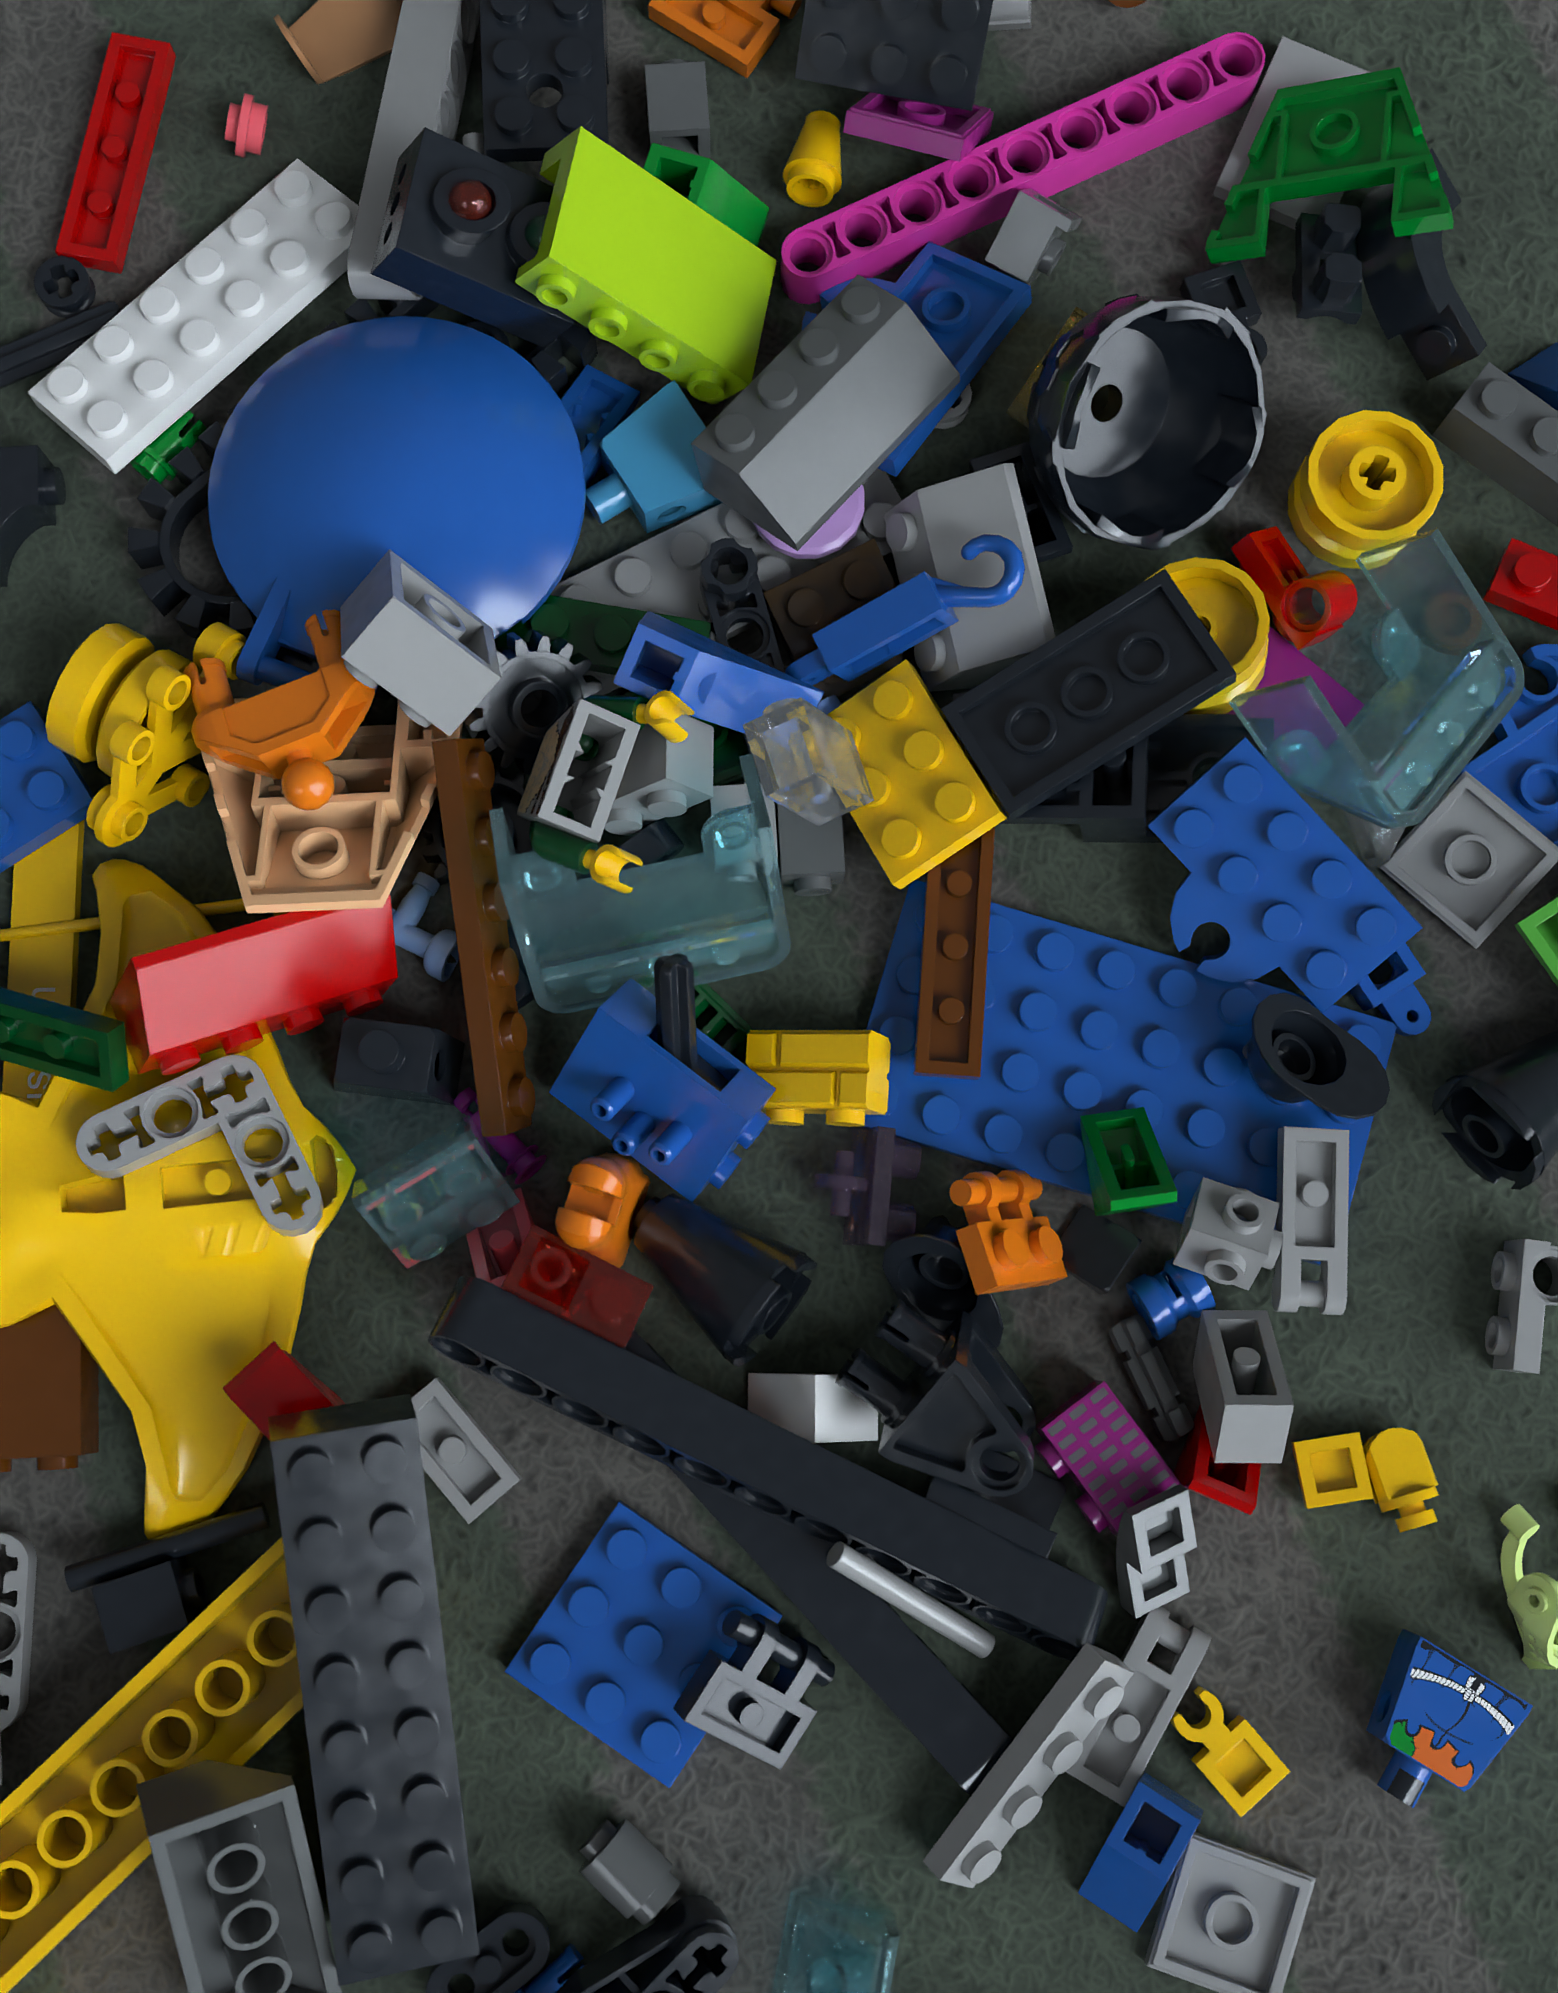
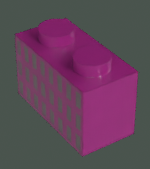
M1094 1380L1036 1424L1035 1430L1043 1440L1034 1446L1035 1450L1058 1479L1066 1473L1069 1474L1083 1493L1074 1502L1098 1533L1108 1527L1112 1534L1117 1536L1124 1510L1181 1484L1105 1381Z

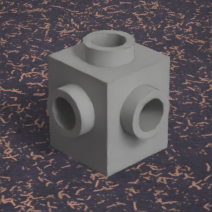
M1203 1177L1185 1212L1173 1265L1205 1275L1220 1284L1234 1285L1249 1290L1260 1269L1263 1267L1272 1270L1279 1256L1284 1237L1283 1232L1274 1229L1279 1203L1257 1196L1249 1190L1234 1188Z

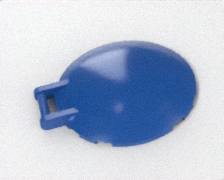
M395 316L354 322L318 335L285 354L252 384L236 405L223 429L215 450L208 486V518L219 562L228 581L242 602L257 618L237 661L236 676L238 679L256 686L266 682L279 687L312 674L309 671L275 659L280 647L282 646L316 659L310 637L305 630L306 620L316 614L322 630L327 629L322 611H340L343 603L389 549L493 629L494 639L511 629L519 621L524 624L531 618L558 585L572 559L581 532L586 499L583 460L572 421L558 395L531 363L512 348L471 327L434 318Z

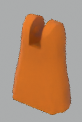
M606 1152L598 1156L582 1159L572 1168L567 1180L572 1185L564 1208L558 1207L555 1219L558 1233L556 1240L557 1248L567 1258L569 1264L580 1269L582 1272L594 1275H602L614 1268L619 1269L624 1264L635 1230L633 1222L643 1206L650 1185L649 1177L644 1174L639 1162L629 1156Z

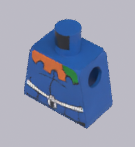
M1402 1629L1395 1644L1366 1731L1396 1749L1377 1786L1412 1808L1416 1805L1432 1773L1465 1792L1472 1787L1529 1715L1533 1706L1423 1637Z

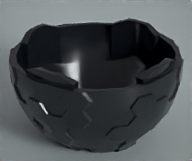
M1138 294L1119 297L1105 303V307L1086 315L1066 334H1062L1041 363L1043 368L1037 382H1033L1026 416L1029 421V445L1036 464L1034 470L1039 483L1059 512L1084 534L1086 533L1099 539L1104 537L1125 545L1147 550L1168 547L1170 543L1204 525L1218 511H1222L1248 476L1255 463L1264 436L1267 412L1265 411L1263 378L1250 338L1251 333L1227 307L1222 309L1209 302L1206 305L1175 296H1139ZM1107 385L1109 389L1108 403L1101 413L1093 416L1091 412L1093 396L1098 389Z

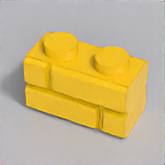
M750 1030L747 1034L746 1064L748 1068L776 1088L762 1109V1112L771 1118L768 1124L800 1126L804 1125V1114H826L825 1124L861 1127L865 1126V1115H885L888 1111L889 1081L887 1074L890 1071L891 1043L888 1037L873 1030Z

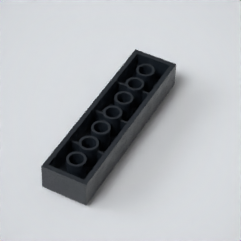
M410 1394L268 1417L270 1444L338 1986L480 1955L418 1422Z

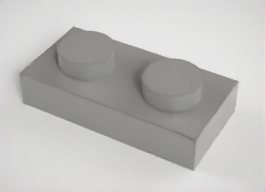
M438 1377L411 1398L418 1422L422 1465L429 1477L466 1522L470 1524L519 1482L522 1477Z

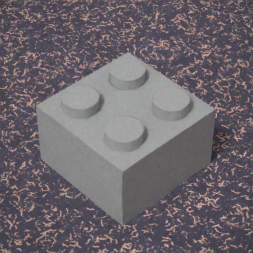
M390 549L340 607L341 657L345 659L344 665L346 669L362 684L370 688H376L379 684L398 698V704L403 712L423 727H429L433 724L448 736H451L501 679L493 629Z

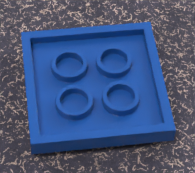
M619 1501L505 1670V1673L670 1789L706 1734L705 1731L685 1722L673 1707L710 1649L728 1659L736 1650L737 1641L728 1637L722 1631L726 1615L730 1611L737 1609L748 1616L758 1613L778 1624L783 1614L631 1507Z

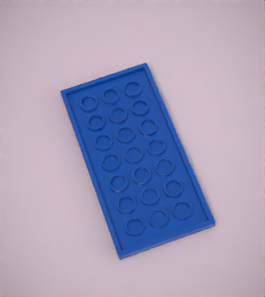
M915 880L909 884L866 1030H873L888 1037L891 1043L890 1071L887 1074L889 1081L888 1111L885 1115H865V1126H861L862 1128L1004 1171L1023 1170L1030 1177L1036 1178L1041 1182L1092 1197L1080 1127V1116L1144 1107L1176 1186L1177 1202L1136 1211L1179 1224L1183 1223L1185 1212L1203 1177L1234 1188L1249 1190L1257 1196L1276 1202L1279 1128L1287 1126L1349 1130V1213L1374 1116L1351 1119L1336 1116L1318 1107L1310 1100L1293 1104L1275 1100L1263 1092L1254 1081L1248 1068L1247 1059L1242 1053L1243 1047L1253 1036L1252 1017L1256 1006L1272 994L1288 993L1301 997L1316 1007L1307 996L1253 980L1230 983L1206 977L1196 971L1198 966L1196 963L991 902L981 1076L978 1080L913 1075L925 882ZM1334 1004L1322 1013L1329 1020L1367 1046L1378 1057L1386 1071L1397 1028L1394 1022ZM1305 1261L1311 1264L1321 1266L1320 1261Z

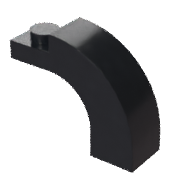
M1431 148L1429 151L1435 162L1451 211H1453L1462 200ZM1394 183L1374 186L1367 193L1361 207V228L1357 234L1359 261L1362 262L1363 281L1373 311L1387 339L1389 340L1399 334L1401 335L1428 381L1479 356L1487 346V343L1450 279L1443 256L1442 231L1395 237L1391 224Z

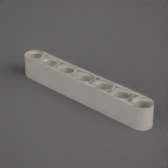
M480 0L402 1L348 252V280L352 294L356 299L420 300L423 297L370 273L399 156L424 127L455 141L480 19Z

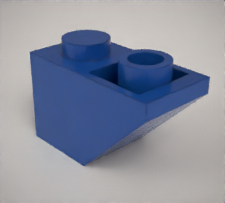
M1144 1772L1078 1894L1137 1933L1197 1829L1204 1810Z

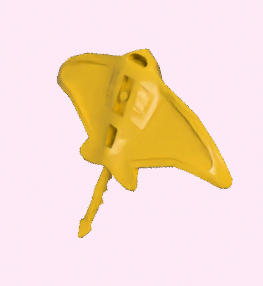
M111 859L101 863L92 875L97 893L101 936L96 981L83 1010L116 1019L109 1001L132 957L216 933L199 908L157 874L141 864L126 859ZM272 1033L262 1035L264 1040L259 1045L233 1055L248 1057L255 1061L262 1070L319 1187L324 1204L322 1217L315 1228L307 1234L296 1237L282 1236L273 1231L267 1224L223 1131L186 1146L126 1175L113 1179L94 1174L78 1156L75 1143L77 1133L85 1121L104 1110L214 1060L229 1056L225 1054L223 1048L199 1055L201 1061L184 1071L171 1075H162L159 1068L138 1074L127 1047L129 1081L114 1092L55 1075L51 1076L38 1102L0 1092V1329L11 1326L55 1304L132 1414L146 1465L144 1534L148 1539L214 1518L248 1470L264 1434L227 1396L222 1388L273 1341L291 1355L302 1307L307 1272L316 1242L339 1211L357 1170L345 1149L329 1129L303 1106L290 1081ZM234 1073L224 1078L226 1089L221 1093L208 1098L203 1086L194 1089L193 1092L200 1099L207 1119L217 1114L213 1110L210 1101L230 1094L235 1102L243 1101L247 1098L245 1087L254 1080L251 1078L247 1081H241L237 1074ZM182 1100L166 1101L155 1112V1126L165 1133L180 1132L191 1121L193 1113L191 1106ZM139 1114L129 1119L137 1130L136 1132L123 1138H116L110 1130L105 1131L99 1135L101 1146L92 1151V1154L103 1153L111 1161L121 1156L119 1144L131 1137L138 1135L143 1143V1148L154 1142L142 1126ZM272 1129L256 1130L249 1135L245 1142V1154L255 1162L264 1163L271 1161L281 1152L283 1139L279 1133ZM292 1163L277 1176L257 1180L258 1185L262 1187L271 1178L273 1179L282 1199V1204L273 1211L275 1215L287 1212L292 1220L299 1219L304 1215L302 1204L311 1198L308 1193L303 1196H297L287 1180L285 1172L298 1170L296 1163Z

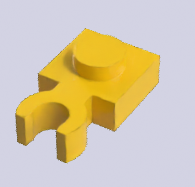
M1198 1686L1193 1692L1205 1705L1206 1713L1203 1720L1197 1724H1188L1175 1711L1170 1722L1175 1730L1184 1738L1193 1742H1201L1204 1745L1190 1760L1240 1817H1243L1289 1774L1290 1770L1240 1714L1225 1726L1223 1723L1224 1712L1219 1700L1208 1690Z

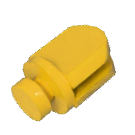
M1389 1428L1368 1438L1363 1444V1451L1373 1500L1375 1504L1378 1503L1381 1513L1398 1508L1401 1518L1395 1519L1399 1533L1437 1522L1438 1520L1433 1508L1426 1510L1423 1500L1439 1496L1436 1489L1438 1482L1424 1444L1418 1434L1405 1428Z

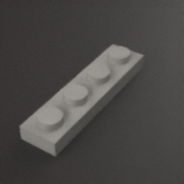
M1089 1643L1083 1646L924 1858L923 1862L940 1881L974 1888L977 1883L984 1881L995 1871L1001 1860V1850L1017 1829L1027 1825L1037 1815L1042 1805L1041 1797L1058 1774L1070 1769L1079 1759L1083 1750L1082 1742L1097 1722L1109 1716L1120 1704L1124 1695L1123 1688L1134 1672L1117 1656Z

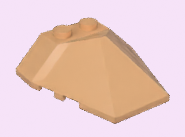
M235 698L234 702L238 703L248 698ZM398 704L396 725L359 726L339 757L324 762L334 777V793L327 804L317 810L310 811L296 808L287 802L281 790V779H273L229 765L201 750L247 913L383 908L438 795L432 742L455 738L462 739L463 722L451 736H448L433 724L429 727L417 724L403 712Z

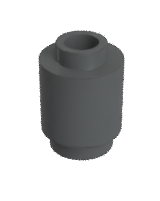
M624 1818L615 1827L607 1819L604 1820L579 1849V1852L586 1858L579 1872L626 1919L633 1915L642 1925H646L658 1914L680 1885V1881L670 1872L673 1864L627 1818Z

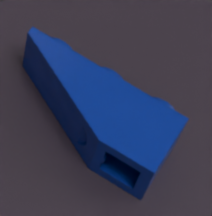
M648 611L638 623L613 681L614 684L649 700L660 691H671L695 712L694 715L689 716L798 750L824 691L651 611Z

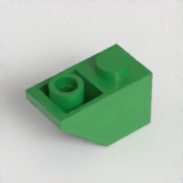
M656 143L651 144L644 170L759 247L769 215V207L713 160Z

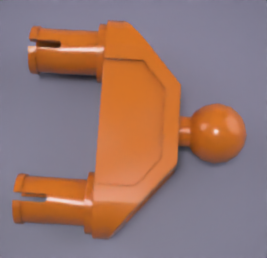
M338 610L322 611L327 626L325 630H322L316 614L310 616L304 625L319 665L317 672L238 703L234 702L226 675V666L222 660L217 658L199 659L205 677L199 676L194 662L190 663L183 672L191 680L190 693L197 713L191 728L196 746L206 754L229 765L273 779H281V790L287 802L305 811L317 810L329 802L334 793V777L324 762L339 757L364 720L375 695V688L362 684L344 665L345 659L341 657L340 611Z

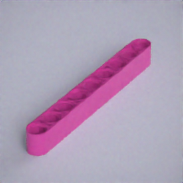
M1232 32L982 144L974 148L960 162L949 159L795 229L787 235L782 243L780 282L783 291L790 299L797 303L812 304L820 302L819 295L825 290L854 279L858 274L864 278H872L916 258L929 241L942 246L1006 217L1020 190L1031 188L1045 197H1049L1241 109L1249 102L1264 67L1265 52L1263 46L1255 37L1247 33ZM1227 72H1233L1238 76L1230 75ZM1172 95H1179L1187 100H1179ZM1119 119H1129L1135 122V124H1126ZM1068 142L1078 143L1079 145L1083 146L1084 148H1082V149L1072 148V147L1068 146L1066 143H1068ZM1022 166L1028 168L1032 172L1020 173L1014 170L1012 167ZM971 190L979 196L974 198L965 197L959 194L958 191ZM917 214L924 217L926 221L911 222L904 216ZM863 238L871 241L873 245L858 247L850 243V241ZM808 262L820 268L816 271L805 272L797 269L795 266Z

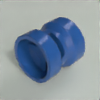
M1174 1257L1164 1262L1161 1272L1153 1276L1142 1274L1125 1283L1132 1303L1139 1315L1144 1318L1152 1336L1156 1340H1160L1175 1332L1178 1322L1188 1316L1200 1318L1202 1310L1216 1309L1214 1297L1203 1275L1173 1265Z

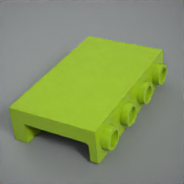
M580 126L544 155L540 175L555 185L538 253L533 259L518 269L515 280L516 284L534 294L544 305L558 309L584 325L596 337L613 343L637 358L646 368L659 372L672 381L675 380L677 384L687 389L698 400L709 404H717L745 389L752 382L777 260Z

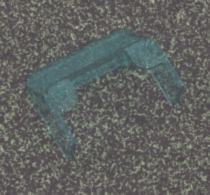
M1438 528L1363 552L1355 560L1387 608V611L1374 626L1371 647L1375 659L1388 679L1346 728L1310 675L1236 695L1229 702L1267 760L1296 791L1384 829L1413 826L1420 823L1518 701L1524 688V670L1517 653Z
M752 754L739 756L748 805L722 810L705 822L701 830L703 853L621 870L619 882L633 888L632 892L627 894L599 884L592 877L577 880L575 871L546 861L534 851L516 855L503 808L489 810L500 888L535 1001L540 1007L549 1012L560 1014L600 1007L630 978L655 995L654 963L660 956H671L675 953L686 955L688 961L694 966V986L768 970L780 964L788 956L791 949V940L772 826Z

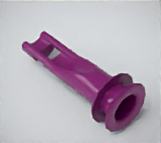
M468 1087L455 1098L454 1105L462 1114L464 1113L470 1119V1123L482 1135L479 1110L473 1114L468 1109L473 1101L478 1105L477 1094ZM514 1132L503 1136L484 1137L507 1162L508 1166L506 1167L505 1174L511 1175L514 1172L518 1174L514 1182L516 1185L529 1180L546 1162V1155L539 1157L534 1155L538 1150L537 1145L527 1147Z

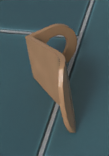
M318 0L289 28L279 14L273 18L302 64L319 85L352 72L392 52L403 0Z

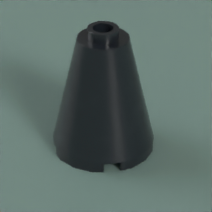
M1558 1029L1450 1077L1435 1090L1432 1101L1434 1115L1443 1110L1445 1118L1456 1130V1132L1441 1133L1470 1169L1493 1184L1497 1183L1501 1178H1505L1515 1182L1511 1189H1523L1541 1176L1558 1151Z
M675 1193L667 1195L662 1200L657 1196L651 1198L641 1208L633 1222V1227L637 1230L634 1245L724 1359H727L737 1367L749 1362L758 1354L749 1347L758 1335L765 1333V1336L770 1340L774 1338L798 1307L812 1282L802 1274L803 1271L815 1270L817 1267V1263L808 1257L805 1252L691 1202Z

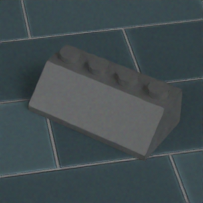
M858 274L691 443L704 490L798 551L960 382V374L906 302Z
M205 1760L136 1784L188 1992L342 1993L341 1987L338 1986L336 1965L292 1777Z

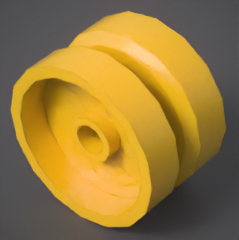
M1362 410L1338 418L1318 436L1309 454L1299 466L1288 489V516L1297 538L1314 556L1337 567L1366 569L1390 561L1408 545L1417 531L1433 515L1443 493V464L1434 442L1414 422L1392 412Z
M1194 557L1170 563L1158 572L1166 569L1237 673L1236 682L1184 714H1226L1249 699L1264 676L1268 654L1270 622L1264 594L1246 572L1224 560Z
M120 623L102 626L90 634L74 652L58 679L49 702L45 724L48 741L57 749L83 763L97 761L98 768L111 777L113 755L109 750V743L114 731L120 724L128 720H132L147 729L149 699L146 696V686L152 673L162 665H169L183 673L184 669L192 661L169 649L155 651L154 645L147 637ZM197 668L200 675L202 670Z

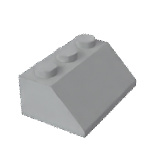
M1003 463L918 489L883 514L886 523V539L889 547L892 549L900 585L924 571L931 577L965 587L988 588L996 585L1001 580L1005 569L1004 562L999 555L994 552L985 551L973 560H965L961 556L962 547L972 538L983 534L1001 535L1013 541L1022 552L1025 566L1024 577L1021 587L1013 598L1005 604L991 608L953 607L959 621L914 646L915 661L929 692L975 688L1056 637L1013 463Z

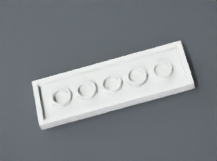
M297 158L32 387L28 394L39 409L116 475L347 271L348 252L358 205Z

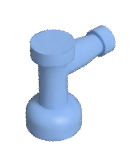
M418 872L412 882V889L402 899L396 910L392 908L395 945L424 958L423 966L426 973L435 979L445 982L450 978L459 961L456 932L446 929L434 936L416 927L426 910L430 897L434 896L440 887L436 879L425 873ZM450 954L455 958L456 963H447Z

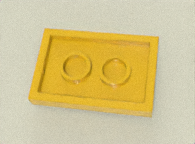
M906 659L807 728L804 734L890 882L900 890L1007 819V816L946 721L918 672Z

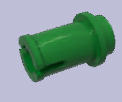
M189 410L130 461L133 468L146 480L149 481L152 477L159 484L165 479L172 481L176 474L168 462L185 447L188 446L191 449L199 440L198 436L206 430V427L200 420H197L194 424L188 423L194 416Z

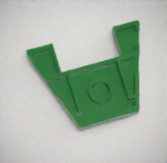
M1397 67L1277 89L1248 151L1250 163L1240 184L1232 186L1224 203L1227 211L1218 231L1211 230L1206 241L1205 250L1211 264L1265 257L1271 203L1393 183L1391 224L1395 237L1453 229L1454 220L1451 207L1444 193L1432 154L1426 143L1401 68Z

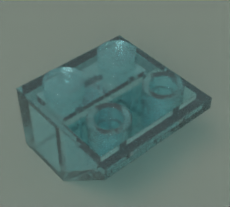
M469 1115L355 1181L352 1193V1201L358 1212L406 1269L420 1261L429 1260L437 1256L447 1245L478 1227L491 1224L504 1211L520 1203L496 1155L486 1139L482 1137V1133Z

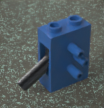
M675 953L671 956H660L654 963L655 996L630 978L598 1008L549 1093L610 1139L617 1153L623 1156H632L687 1200L693 1202L709 1183L719 1190L737 1168L742 1158L733 1151L738 1144L747 1150L765 1128L771 1118L763 1113L762 1109L776 1088L696 1028L694 966L688 961L686 955Z

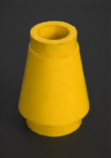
M814 111L807 115L805 124L783 170V180L787 185L786 190L789 197L796 203L806 207L827 205L842 185L840 121L830 112Z

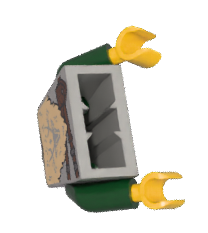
M667 690L660 691L652 696L648 703L642 697L590 695L584 699L580 698L547 730L518 807L517 815L531 821L529 835L534 852L546 861L586 875L590 873L594 881L615 891L626 894L632 892L633 888L619 882V874L626 863L632 862L642 866V860L636 855L614 845L606 844L598 849L596 843L600 842L639 730H642L645 724H649L669 742H682L688 737V733L674 721L681 715H694L695 712L673 692Z

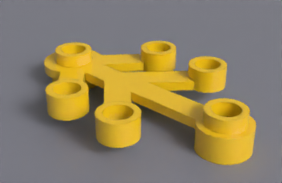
M215 622L209 625L197 639L193 650V662L197 668L203 670L199 659H220L226 666L227 678L236 680L238 679L236 676L237 661L247 639L243 634L221 622ZM162 665L157 668L147 682L146 696L149 699L147 729L132 720H128L117 727L110 739L109 750L113 755L111 784L103 787L94 796L86 815L87 825L94 830L97 840L106 846L117 847L125 842L134 840L144 830L148 821V815L176 800L188 807L196 806L209 789V776L188 763L179 766L170 778L156 784L163 772L201 753V750L194 742L191 732L194 718L197 716L190 693L191 680L189 676L169 665ZM202 671L199 676L205 677L204 672Z

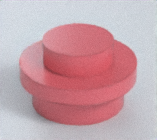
M247 93L244 94L242 105L230 103L225 130V140L236 143L235 156L245 158L246 152L261 155L269 107L254 102V95Z

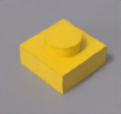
M1360 1432L1291 1442L1304 1507L1306 1509L1373 1499Z

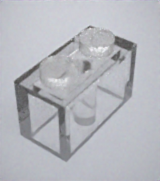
M802 697L776 701L763 710L762 716L743 724L767 798L817 826L875 801L852 732Z

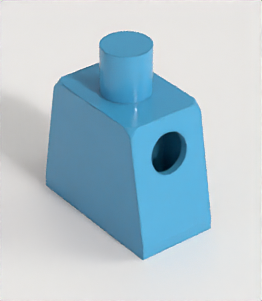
M675 380L665 385L600 442L601 462L609 476L586 489L585 499L588 508L600 524L631 508L645 531L649 533L723 503L704 490L691 443L706 426Z

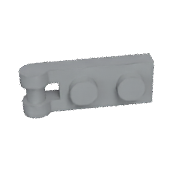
M1287 1126L1278 1129L1276 1202L1279 1203L1276 1218V1230L1283 1232L1284 1237L1275 1263V1274L1272 1281V1306L1276 1312L1296 1313L1299 1306L1318 1307L1321 1314H1344L1347 1303L1349 1130ZM1301 1260L1321 1262L1319 1281L1301 1280Z
M1162 1606L1142 1615L1120 1659L1134 1672L1123 1688L1124 1695L1120 1704L1109 1716L1097 1722L1082 1742L1083 1750L1079 1759L1070 1769L1065 1771L1123 1807L1126 1806L1211 1641V1635L1192 1625L1188 1630L1169 1619L1170 1611ZM1156 1643L1176 1653L1168 1672L1148 1661Z

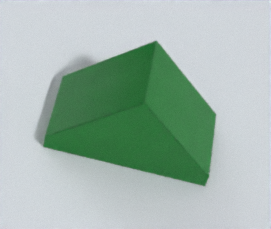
M1144 1107L1080 1116V1127L1095 1216L1156 1208L1177 1202L1176 1186Z

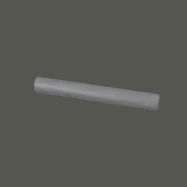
M837 1542L830 1549L826 1563L832 1569L977 1657L985 1658L991 1653L995 1644V1637L992 1633L845 1543Z

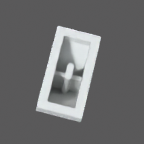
M748 1373V1411L812 1443L878 1441V1411L845 1387H840L836 1384L835 1380L838 1374Z

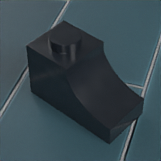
M38 445L0 447V587H8L10 566L19 547L32 533L41 527L56 525V505H64L66 500V486L61 469L51 463Z

